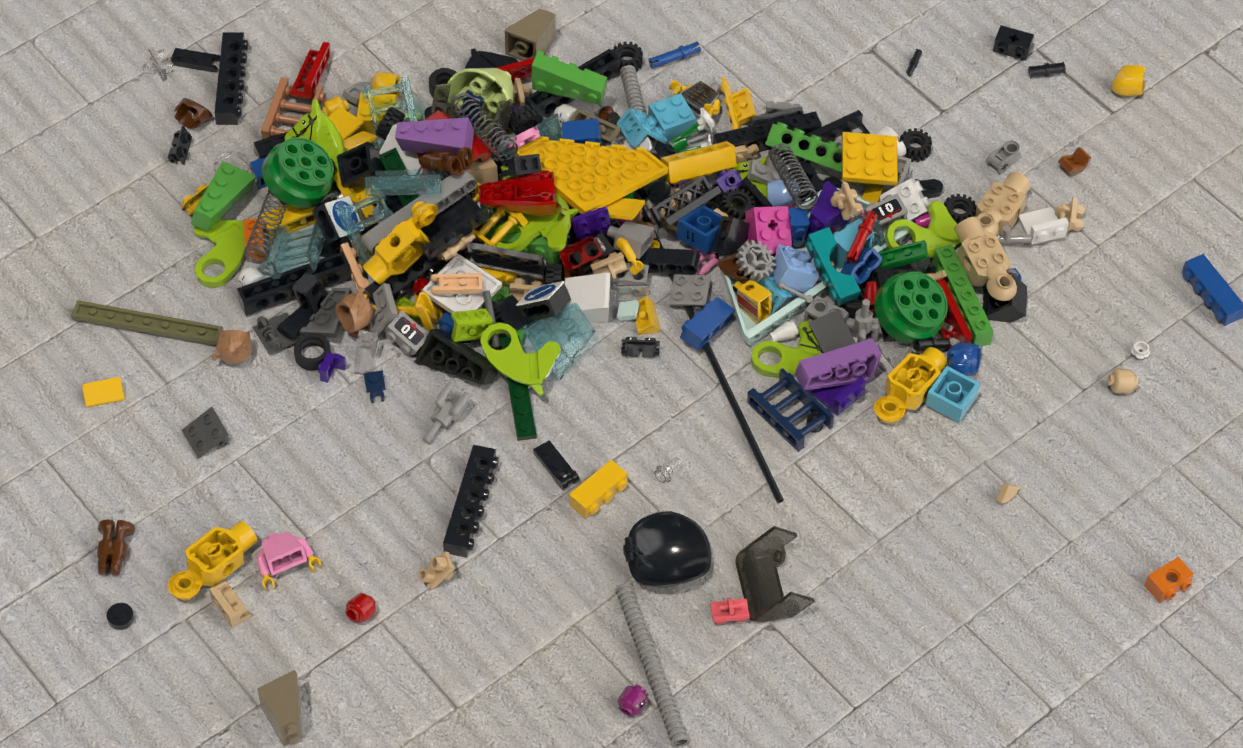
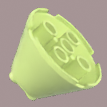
M498 68L463 69L454 74L448 81L445 90V99L451 115L459 118L451 109L452 100L458 94L470 90L474 95H480L484 98L482 108L495 120L499 127L504 129L509 122L512 110L513 83L510 73ZM463 95V96H460V97L454 102V105H453V109H454V110H455V105H456V103L458 102V100H459L460 98L464 97V95ZM461 99L456 107V111H459V108L463 104L464 99ZM482 117V119L478 122L477 127H479L481 123L486 120V117ZM490 120L486 121V123L480 127L479 131L484 130V128L487 125H489ZM494 124L490 125L483 132V135H486L491 129H493ZM498 128L494 129L488 136L494 135Z

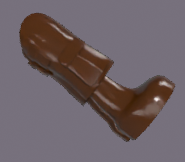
M462 147L457 156L453 151L429 150L419 158V164L427 170L448 171L453 175H461L463 170L470 169L473 162V152L468 147Z
M111 519L102 520L97 528L103 534V540L98 542L97 549L98 574L107 575L109 564H111V574L119 576L128 549V545L124 540L126 536H131L135 533V525L128 521L117 520L115 541L111 542L112 535L115 532V522Z

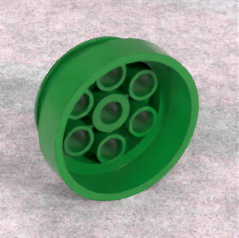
M300 137L287 139L283 143L274 146L263 162L262 176L265 184L277 198L289 205L302 208L313 207L325 198L332 187L333 162L320 145L309 139Z
M921 272L899 273L892 276L880 286L874 301L876 316L884 330L894 339L913 345L916 339L923 340L933 337L941 329L948 309L946 295L941 286L932 277Z

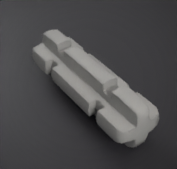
M767 101L766 111L769 112L774 109L780 111L801 105H791V103L777 102L776 104L774 101Z

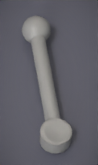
M782 281L777 285L779 289L784 288L804 298L807 303L813 301L811 295L806 296L786 286Z

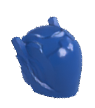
M964 342L953 345L947 353V366L966 376L976 375L979 370L982 346Z

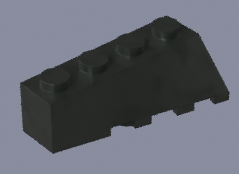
M432 329L429 331L414 362L481 385L493 383L498 374V370L488 362L485 356L461 341L454 342L451 335L442 329Z

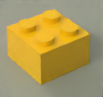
M360 92L357 118L364 121V124L357 130V133L366 131L376 135L377 126L380 124L383 115L386 114L390 107H397L396 94Z

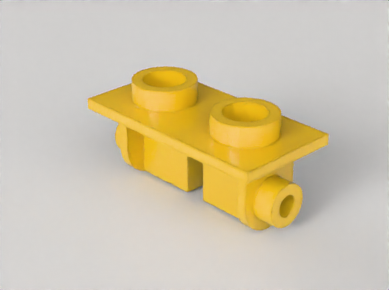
M210 183L207 185L202 184L197 188L194 195L189 194L182 200L181 210L186 208V213L189 216L193 215Z

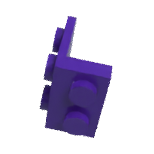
M607 207L573 217L571 222V228L577 241L606 232L611 226Z
M860 376L852 384L812 389L811 394L838 416L864 395L866 380Z

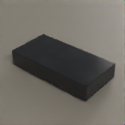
M299 307L278 325L277 331L293 340L300 333L299 331L309 324V318L312 314Z

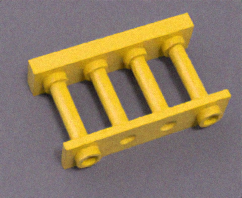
M478 182L471 197L475 202L479 200V185L481 184ZM485 205L488 210L490 208L493 209V206ZM495 207V214L478 232L472 230L476 237L475 239L483 245L496 247L495 245L513 225L519 224L524 228L529 223L521 212ZM505 215L508 217V221L490 240L484 237L501 217H505Z

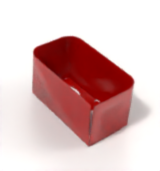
M587 237L560 252V258L565 268L571 271L604 255L598 241L593 237ZM589 244H596L599 252L594 257H590L586 253V248ZM573 252H579L582 255V262L579 265H573L570 262L569 258Z

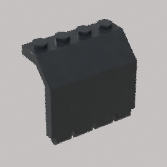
M467 194L436 215L431 224L421 228L430 241L429 245L425 246L423 244L421 246L424 252L421 256L430 261L434 257L439 256L449 246H453L462 237L469 235L472 230L486 223L491 218L487 207L483 203L479 207L471 196Z

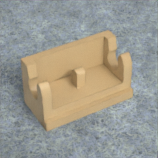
M225 581L215 587H211L209 591L212 601L233 628L251 618V614L232 590V587L228 586L229 583Z

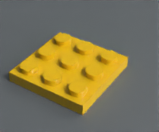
M843 132L842 181L896 186L898 182L897 136Z

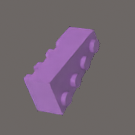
M468 117L397 122L395 139L403 151L423 154L429 150L453 151L457 156L462 147H468L472 150L474 128Z
M873 338L800 360L795 376L803 390L852 384L860 376L866 382H870L873 379L882 354Z

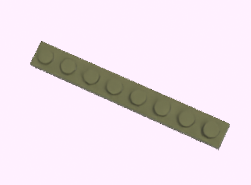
M77 300L71 314L72 320L217 346L219 333L224 331L223 326Z

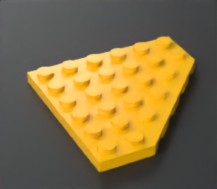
M543 136L519 147L516 156L540 154L541 171L548 170L549 172H554L555 192L573 208H577L581 214L605 207L668 174L669 170L665 164L645 148L637 147V150L626 149L624 145L611 144V147L600 146V143L588 141H585V144L574 143V140L561 138L559 141L549 140V137Z

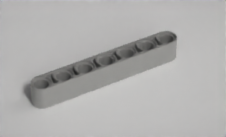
M463 170L461 175L451 174L366 232L361 242L374 255L375 247L379 244V241L387 237L396 225L402 221H407L412 216L410 211L414 204L419 201L435 204L438 207V215L473 191L477 186V180L467 170Z

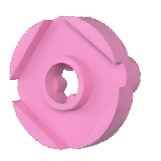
M535 126L517 135L513 140L519 148L540 137V131ZM510 143L507 147L509 151L512 149L513 143Z

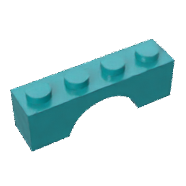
M827 227L809 234L805 243L807 251L812 253L814 265L817 269H820L822 281L830 289L831 299L836 301L838 306L858 299L861 290L854 276L838 272L830 262L829 256L835 250L837 244L830 228Z

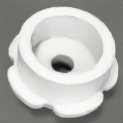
M1143 341L1136 342L1131 349L1132 355H1135L1138 359L1148 357L1150 355L1149 345Z

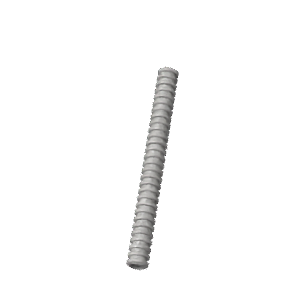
M631 65L624 66L620 69V75L628 108L636 111L641 110L646 115L635 67ZM648 135L652 145V149L649 152L656 154L652 137ZM660 177L647 184L648 191L655 182L662 181V178Z
M630 583L621 584L615 589V593L635 642L634 645L638 656L641 658L640 661L645 669L644 672L658 710L661 713L660 716L665 724L664 727L669 735L671 745L673 747L683 746L689 741L686 730H684L685 726L682 719H680L679 710L674 702L675 699L668 686L660 659L654 648V643L650 637L644 616L638 605L639 603L636 600L637 597L633 586Z

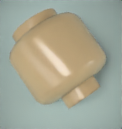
M1116 368L1112 374H1109L1107 384L1111 387L1112 392L1119 394H1130L1136 389L1138 382L1137 376L1134 375L1132 370Z

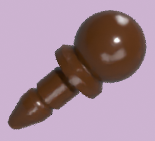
M604 106L600 111L599 118L609 122L614 116V110L610 106Z

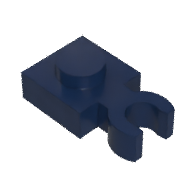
M383 370L364 373L366 393L370 392V402L374 403V397L376 396L381 397V401L384 402L383 390L386 389Z

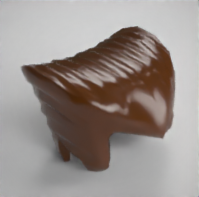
M183 98L174 109L176 112L175 118L178 122L190 129L199 127L205 122L210 121L213 117L212 113L203 105L187 98Z
M738 252L719 259L718 266L725 275L740 281L750 279V275L744 276V270H738L741 267L736 264V261L739 259L735 255Z

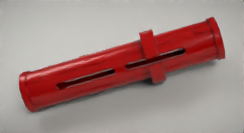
M867 211L863 222L858 226L857 235L845 256L846 260L850 257L849 262L851 263L857 262L868 236L873 232L872 227L878 218V215H874L875 212Z

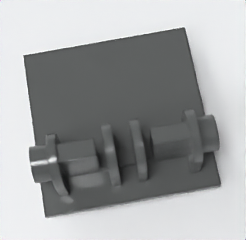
M287 312L270 320L260 316L257 318V325L253 326L255 333L269 355L295 344L302 337L299 333L291 340L277 331L278 325L289 316Z
M210 407L182 429L198 459L218 444L222 446L229 444V434L213 407Z

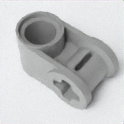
M1013 140L1007 141L989 154L986 163L993 165L1000 174L1005 172L1007 168L1018 161L1020 145Z

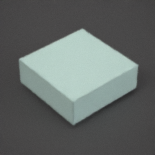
M638 301L620 302L617 319L619 321L636 319L639 308Z

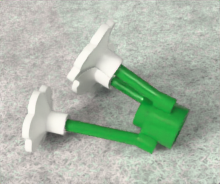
M700 108L701 114L698 115L697 123L670 140L676 153L713 145L710 134L713 133L712 128L715 125L713 119L704 108ZM703 129L710 133L708 134L707 143L686 148L688 146L686 138Z

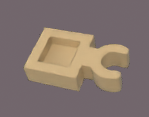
M757 144L750 145L748 148L745 145L735 147L736 163L745 162L747 158H758L757 152L759 149Z

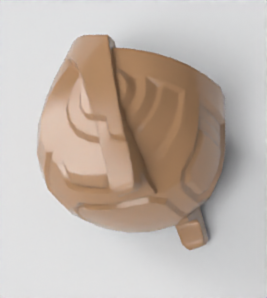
M360 287L357 294L351 293L346 295L336 305V316L342 324V328L349 333L363 329L373 317V307L370 301L363 295L364 288Z
M240 330L220 332L217 346L212 356L213 361L220 358L228 364L236 365L247 360L251 352L250 332Z

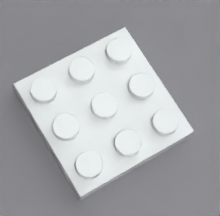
M458 253L438 273H482V292L490 291L491 298L502 287V282ZM432 281L422 289V292L428 293L433 302L451 314L457 311L481 309L485 305L483 293L432 294L431 288L438 287V282Z

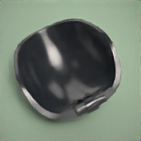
M662 511L648 515L635 523L630 530L629 536L624 539L623 554L626 562H628L630 573L637 582L643 585L653 587L678 586L704 576L711 566V548L707 535L695 521L680 513Z

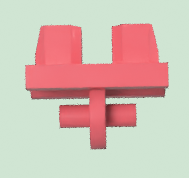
M727 597V601L710 602L713 623L724 624L727 621L744 622V620L750 618L747 599L732 600V597Z

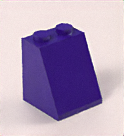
M829 181L825 182L818 201L810 213V225L806 239L809 234L827 227L830 228L832 234L837 231L840 232L849 223V220L843 219L839 207H834L831 204L830 200L834 196L833 193L839 190Z

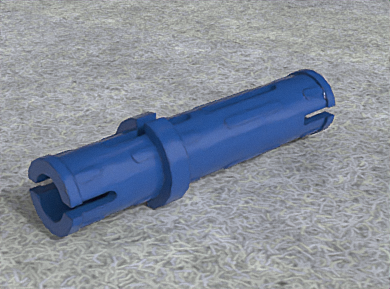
M696 41L686 46L681 45L678 49L649 58V64L652 63L650 67L654 69L681 58L686 59L689 55L701 52V47L695 48L700 44Z

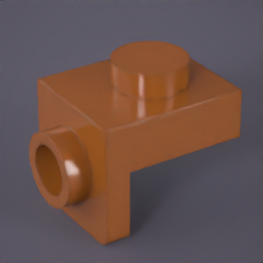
M1077 147L1073 155L1061 156L1058 163L1069 174L1083 172L1091 157L1081 147Z

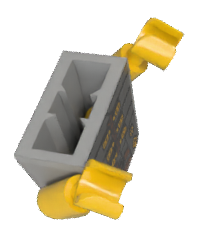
M673 80L669 89H672L675 95L682 94L697 119H699L698 115L701 114L700 108H704L710 117L719 114L721 106L719 91L721 87L718 83L714 82L709 86L703 81H699L695 84L682 86L678 81Z
M626 221L620 228L610 226L607 236L615 238L614 248L623 252L628 262L631 261L630 272L636 275L644 267L643 263L636 260V258L640 259L648 248H660V243L657 240L653 241L654 227Z

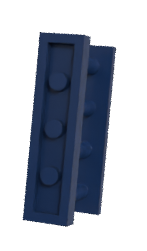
M783 368L779 372V382L763 393L757 392L754 388L748 391L747 403L797 451L804 448L805 435L824 423L829 429L833 428V413L820 404L807 390H803L793 375L787 373ZM784 387L792 393L776 405H771L766 400ZM796 399L805 405L789 417H784L779 412ZM809 411L820 415L802 429H796L792 425V423Z

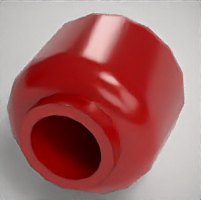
M365 593L357 594L346 604L347 617L352 622H365L376 612L375 600Z

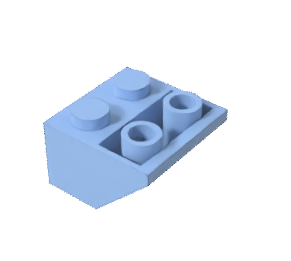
M780 244L777 246L776 259L774 260L776 266L772 272L776 284L778 285L782 281L786 286L804 293L813 288L820 277L810 253L794 249L790 246Z

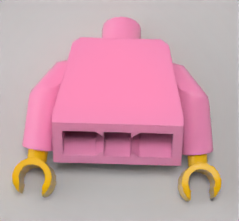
M283 532L278 535L276 533L269 534L267 540L262 542L263 549L259 551L256 560L260 575L264 578L262 585L265 591H267L265 587L267 583H272L275 589L274 580L269 577V574L272 576L306 562L307 558L309 560L308 569L311 572H314L312 564H317L319 569L321 567L320 559L313 557L314 553L304 538L292 536L289 532Z

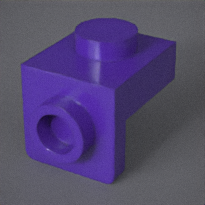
M327 352L323 362H320L318 366L320 381L328 383L334 368L345 370L347 367L346 358L337 353Z

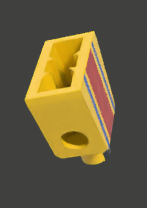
M749 280L744 284L738 281L733 285V291L737 293L739 308L756 325L772 315V292L754 280Z

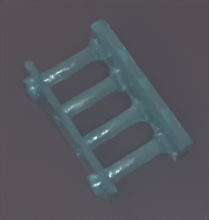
M409 76L401 77L400 82L395 85L370 89V84L364 85L365 88L362 89L364 100L367 99L374 135H376V130L378 129L376 114L385 113L390 107H394L397 110H406L407 118H405L404 122L418 121ZM397 91L403 92L404 100H401V102L374 107L372 96ZM377 136L373 146L380 151L384 142L381 143V138Z
M427 169L375 171L376 176L365 177L366 196L440 194L441 181L449 176V172Z
M378 187L373 188L371 192L373 196L351 206L345 205L344 201L336 204L334 208L362 266L372 255H369L367 248L361 242L360 230L379 221L386 220L391 216L385 203V195L382 190L379 191ZM377 203L381 213L358 223L353 221L351 217L353 212Z
M317 221L314 228L291 234L287 232L285 226L279 227L267 261V266L273 280L281 277L284 268L307 262L310 263L312 270H316L325 239Z

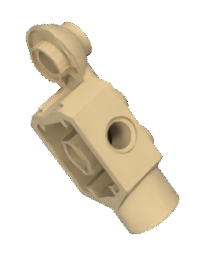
M1011 172L1003 183L994 182L978 203L975 214L984 231L993 232L995 235H998L1000 230V235H1003L1004 226L1013 228L1019 219V215L1024 212L1027 198L1025 195L1031 188V183L1025 175L1019 172Z
M970 217L958 223L954 230L961 242V246L956 255L972 285L981 287L987 284L986 287L989 294L995 299L1001 301L1012 299L1017 292V285L1012 276L1007 274L1011 263L995 233L984 231L977 217Z

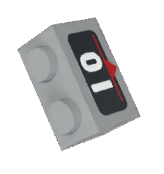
M898 193L893 196L887 195L878 203H870L864 210V217L867 211L875 212L874 215H878L872 227L874 234L888 228L896 220L907 219L908 210Z
M403 311L384 329L386 337L392 342L395 341L405 354H410L411 356L424 344L428 335L424 329Z

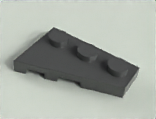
M333 287L320 304L321 308L318 312L312 314L309 318V324L299 331L301 336L315 333L327 338H337L341 323L336 316V305L346 295L352 293L351 289Z

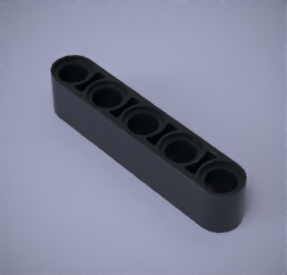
M648 248L641 258H636V260L641 261L644 265H649V273L694 275L698 271L701 255L695 250ZM622 252V254H623V256H624L625 262L631 263V261L628 262L627 258L625 257L624 253Z

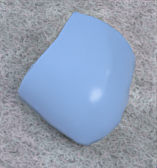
M782 179L768 182V201L772 204V207L788 206L789 208L795 205Z

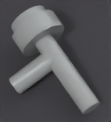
M1010 226L1003 227L1004 236H1000V230L998 235H996L1000 243H1032V235L1011 236Z

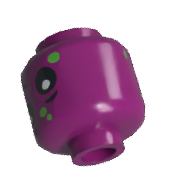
M637 684L635 686H626L617 700L619 710L630 717L639 715L648 702V697L645 694L646 690Z

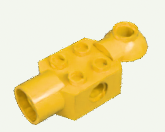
M423 201L417 202L411 208L412 216L407 221H402L396 225L387 237L379 241V244L375 247V254L362 266L378 284L381 285L391 275L404 273L424 253L421 246L423 244L425 246L429 245L430 241L421 228L433 222L438 213L437 205L424 203Z
M928 347L921 355L909 353L887 375L884 389L887 396L879 398L874 404V412L880 421L885 424L897 422L904 416L905 409L916 410L927 399L928 391L947 366V359L944 354L933 347Z
M238 521L229 529L214 527L185 549L188 570L177 572L169 579L168 590L172 596L183 601L190 600L197 595L203 585L215 587L244 564L243 553L257 543V537L250 526L243 521Z

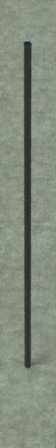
M635 190L633 199L641 200L637 191ZM643 206V207H642V210H643V212H642V214H643L642 221H643V223H644V222H649V223L652 224V222H651V220H650V218H649V216H648V214H647V212H646V210H645V208H644V206ZM656 233V239L653 238V241L657 240L660 243V248H663V245ZM668 274L673 283L674 274ZM683 306L691 320L695 314L692 306ZM707 342L703 349L776 502L781 503L784 501L783 496L709 342Z

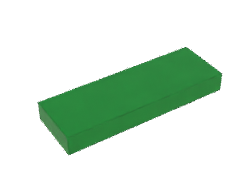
M922 240L878 252L882 260L877 268L884 267V270L928 259L926 241Z

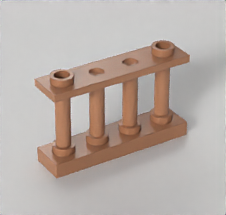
M281 77L261 129L262 139L288 132V130L277 129V123L283 122L295 125L300 118L281 115L282 110L290 109L307 113L312 110V105L286 102V98L290 97L292 89L289 86L288 78ZM319 84L316 93L314 92L311 99H317L319 105H321L325 101L326 93L323 92V85Z

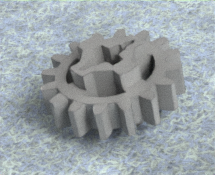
M751 240L749 243L745 242L735 255L739 259L736 261V264L741 266L738 270H744V276L750 275V280H753L755 277L757 281H760L762 278L766 279L776 266L772 262L776 258L770 255L773 251L767 250L768 245L761 246V241H758L756 244L754 240Z

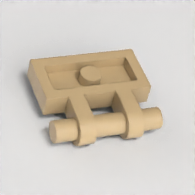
M472 232L462 237L453 246H449L441 252L437 259L439 261L443 259L448 261L457 255L459 250L466 248L468 242L473 241L476 237Z

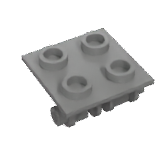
M674 274L669 305L692 306L695 312L703 310L707 301L711 275Z

